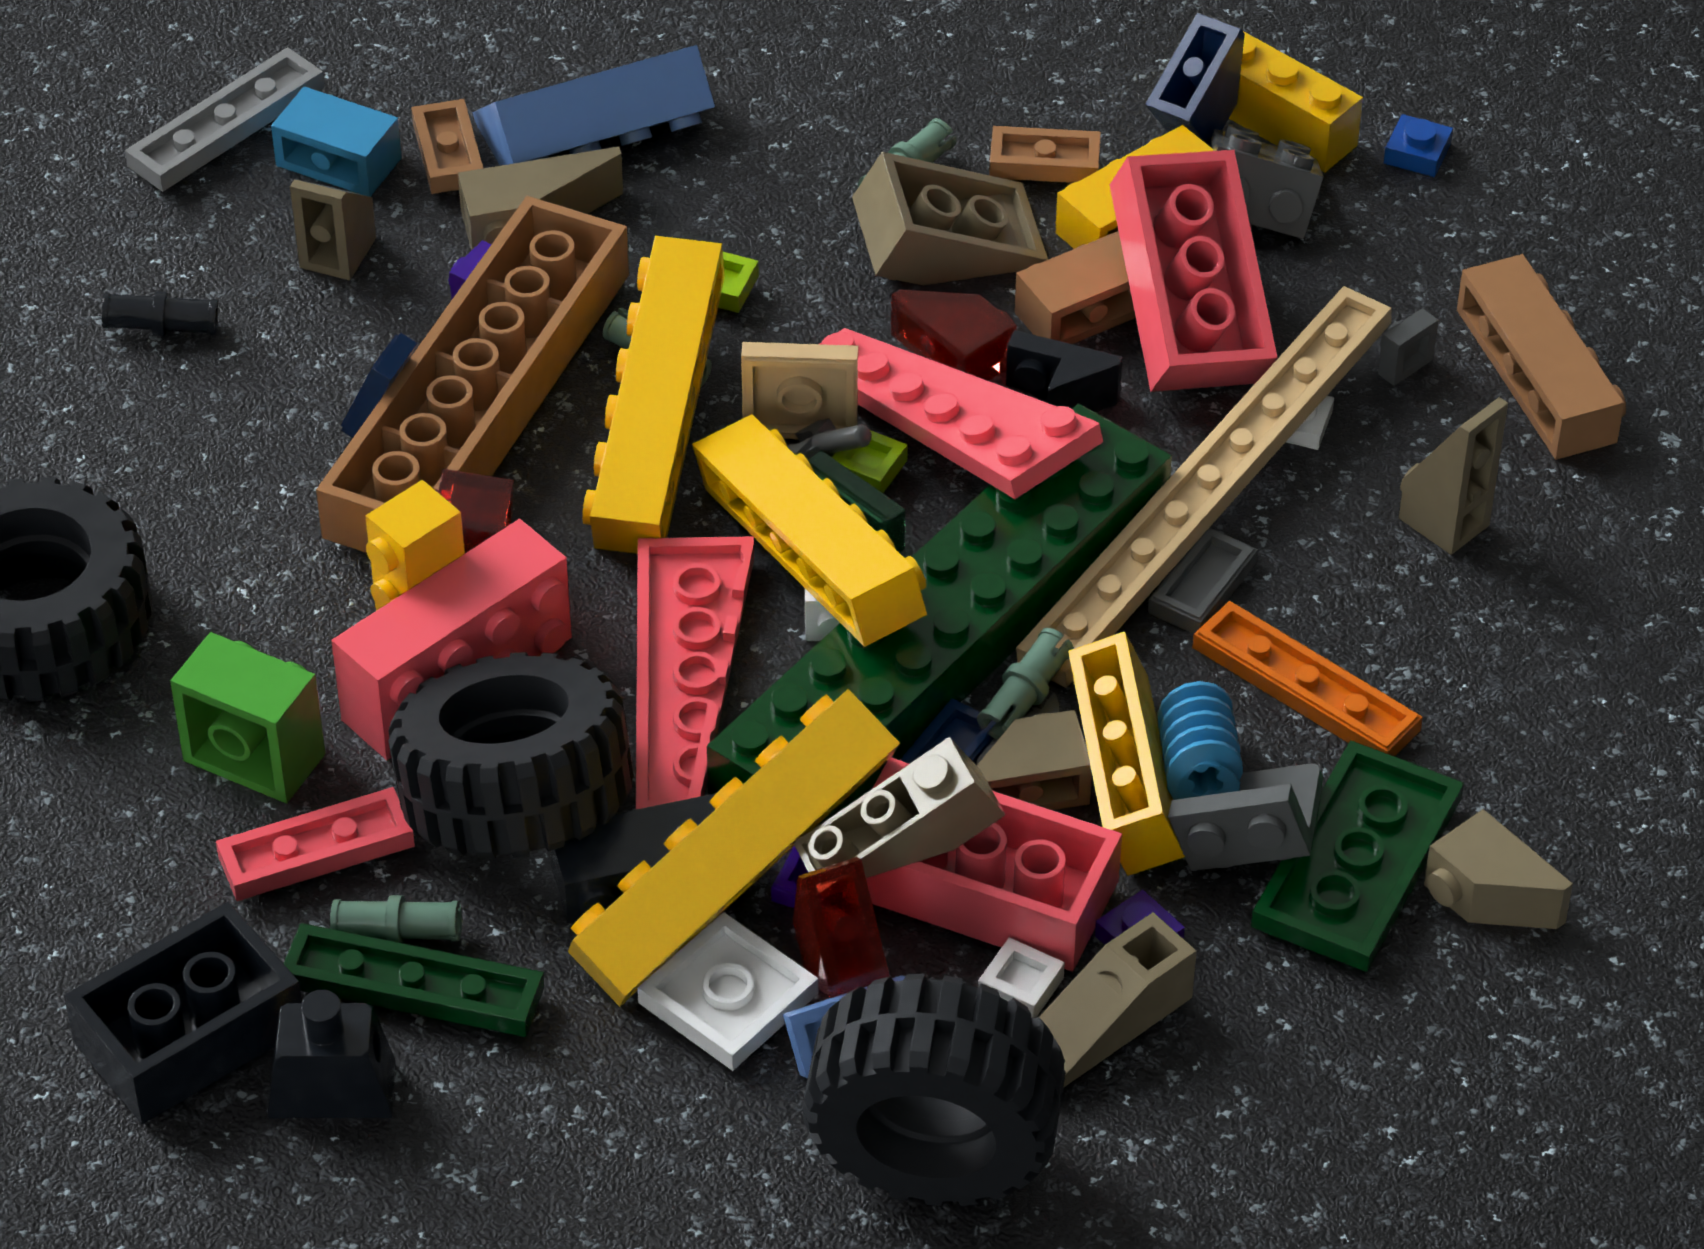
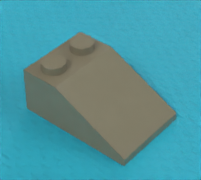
M881 152L852 196L875 276L918 285H930L1018 272L1048 260L1023 183Z

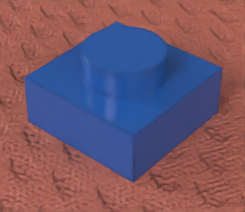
M1402 114L1385 147L1384 164L1435 177L1451 145L1453 128L1430 122L1426 119Z

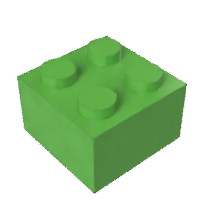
M210 632L170 680L184 762L287 804L325 755L316 676L297 663L284 662L255 650L245 642L232 641Z

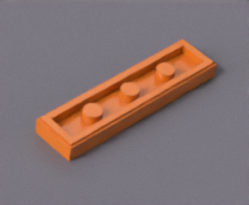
M1228 601L1193 634V649L1347 743L1351 740L1395 757L1421 731L1423 720L1421 715L1231 601Z

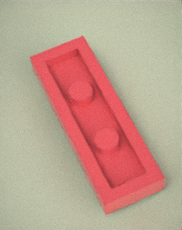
M390 787L217 840L216 846L219 860L235 899L240 901L415 847L413 829L409 827L404 819L397 793L394 787Z

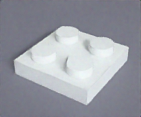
M723 912L637 987L638 1003L733 1071L785 1024L784 1013L804 1007L818 995V978Z

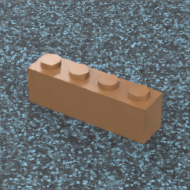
M1119 231L1088 244L1080 245L1071 251L1034 264L1016 273L1015 314L1033 335L1074 344L1136 318Z
M1523 254L1462 270L1457 312L1555 460L1617 443L1621 419L1626 414L1624 395L1617 385L1611 384L1601 369L1595 351L1591 347L1585 346L1574 329L1569 313L1566 310H1561L1555 302L1543 275L1540 273L1536 274Z

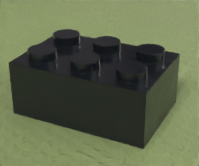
M229 901L64 994L73 1042L141 1124L153 1119L275 1047L280 1007L287 1003H302L300 985L297 978Z

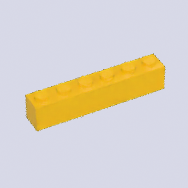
M655 236L650 258L642 257L640 260L637 277L638 291H642L640 303L631 302L627 316V336H631L629 349L620 348L617 357L616 381L621 383L618 395H609L606 404L605 428L610 429L607 443L598 442L594 457V476L599 477L596 490L588 489L586 491L583 504V524L591 525L595 549L638 554V538H667L725 279L722 243Z
M751 414L692 444L706 491L754 536L864 647L927 615L921 590L926 588V580L916 560L911 556L904 558L896 550L892 540L884 530L875 531L868 524L865 515L855 503L848 505L840 497L837 488L830 479L825 478L821 480L814 473L811 464L802 453L795 455L788 448L784 438L777 429L769 431Z
M849 689L835 701L827 694L820 698L800 718V721L806 727L790 742L782 735L775 739L755 759L760 769L744 784L737 777L730 780L709 801L715 810L699 825L691 818L685 821L663 843L669 852L660 861L651 867L643 860L619 882L617 887L623 894L606 910L597 902L572 925L571 930L577 936L572 940L568 953L619 1007L638 991L637 987L712 923L795 846V841L813 830L892 757L900 742Z

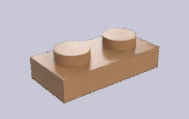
M459 99L411 107L413 126L431 194L459 190V172L483 169L465 100Z
M993 126L989 175L1012 180L1078 182L1099 169L1101 132Z

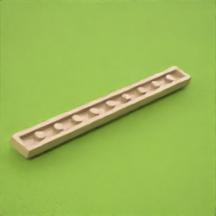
M1343 286L1016 647L1017 663L1022 660L1038 639V635L1043 628H1053L1064 634L1055 646L1058 649L1068 639L1072 642L1075 649L1113 636L1391 324L1392 308ZM1070 658L1064 662L1051 680L1065 688L1074 680Z

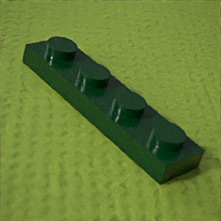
M300 923L283 963L299 981L300 991L311 993L316 990H328L335 993L339 999L366 1003L372 1006L526 1037L545 988L544 974L541 971Z

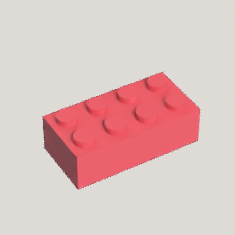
M1235 150L1128 156L1109 185L1150 392L1255 384L1278 357Z
M518 519L333 638L331 642L341 721L387 761L391 758L388 730L396 711L409 693L416 694L419 685L430 677L437 679L443 676L448 668L459 664L465 667L475 664L478 658L492 655L494 659L510 657V653L527 652L528 656H541L543 652L553 654L558 651L566 641L572 638L567 557L524 521Z
M890 758L873 788L909 765V763ZM993 791L1006 815L955 850L840 886V893L998 947H1002L1010 937L1065 962L1064 969L1073 972L1095 929L1096 920L1101 917L1119 882L1122 833Z

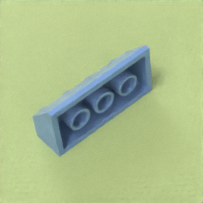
M694 45L496 101L472 113L477 127L497 162L502 166L549 158V156L566 151L569 154L600 150V141L618 136L621 146L651 138L650 127L669 122L671 132L702 123L699 113L714 108L715 104L698 47Z

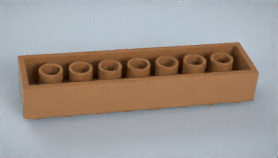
M526 196L316 489L323 539L367 553L368 535L365 515L421 480L425 481L461 511V518H464L629 276L627 226L534 197Z

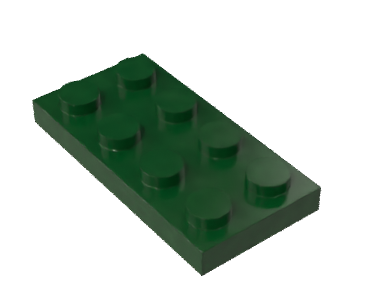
M1350 740L1321 791L1310 856L1295 857L1280 862L1252 911L1251 927L1368 972L1428 861L1430 845L1441 838L1462 799L1464 782Z

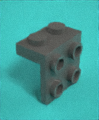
M1228 124L1226 131L1214 129L1211 137L1213 151L1235 150L1250 224L1304 239L1324 178L1317 159L1309 155L1311 149L1300 143L1280 139L1278 146L1258 141L1259 133L1238 125Z
M1313 763L1245 772L1239 780L1240 791L1171 800L1168 818L1191 871L1227 868L1235 865L1272 860H1287L1295 857L1310 856L1323 775L1320 767Z

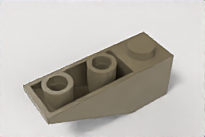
M948 737L795 841L794 845L816 888L822 893L953 851L1006 814L982 771Z
M1154 912L1105 944L1039 1016L1050 1029L1062 1050L1065 1059L1064 1070L1066 1072L1064 1087L1192 998L1197 951Z

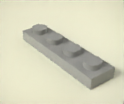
M287 47L126 149L127 167L163 192L277 119L304 86L317 91L325 88L323 71Z

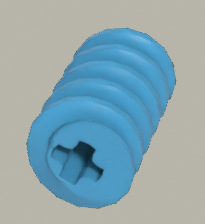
M1209 682L1185 683L1175 688L1162 700L1157 713L1167 789L1172 798L1176 800L1240 791L1239 780L1243 774V764L1240 756L1237 728L1235 727L1232 699L1225 689Z

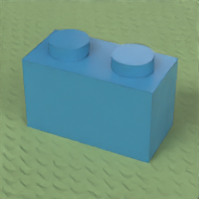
M305 86L271 125L276 166L361 195L371 197L402 158L398 117Z

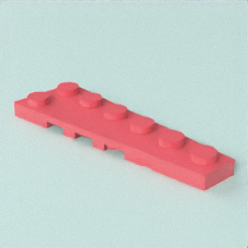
M847 328L828 335L819 343L825 345L858 346L859 406L1013 499L1018 498L1103 443L1100 423L1076 414L1069 407L1054 406Z
M754 536L638 538L636 810L705 795L708 780L707 745L717 737L754 563Z

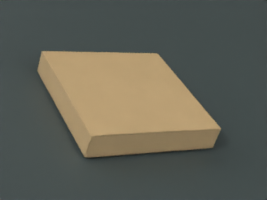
M742 342L743 418L753 414L769 431L777 429L784 439H798L795 433L818 420L830 418L836 429L858 425V346Z

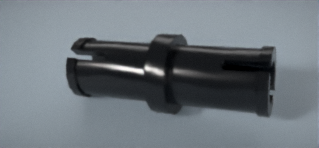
M155 291L154 297L117 295L105 292L102 302L103 329L152 330L153 336H165L166 331L216 335L218 299L168 298V293Z

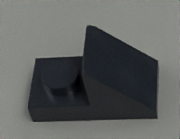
M1014 330L1007 344L1006 386L1047 395V403L1057 407L1065 406L1073 409L1079 403L1091 411L1097 412L1117 405L1119 401L1123 357Z

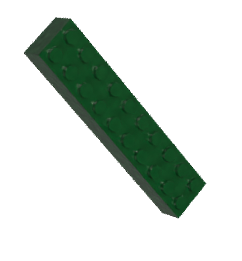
M1078 403L1073 408L1074 412L1100 423L1103 443L1016 499L989 485L912 556L920 566L926 580V588L921 590L927 615L866 647L839 623L707 745L708 793H717L734 777H737L744 784L760 769L755 759L766 747L781 735L790 742L806 727L800 721V718L810 707L826 694L835 701L847 689L900 742L891 757L900 760L951 698L959 702L964 700L1016 650V647L1167 482L1171 476L1172 455ZM886 763L817 826L859 799L874 786Z

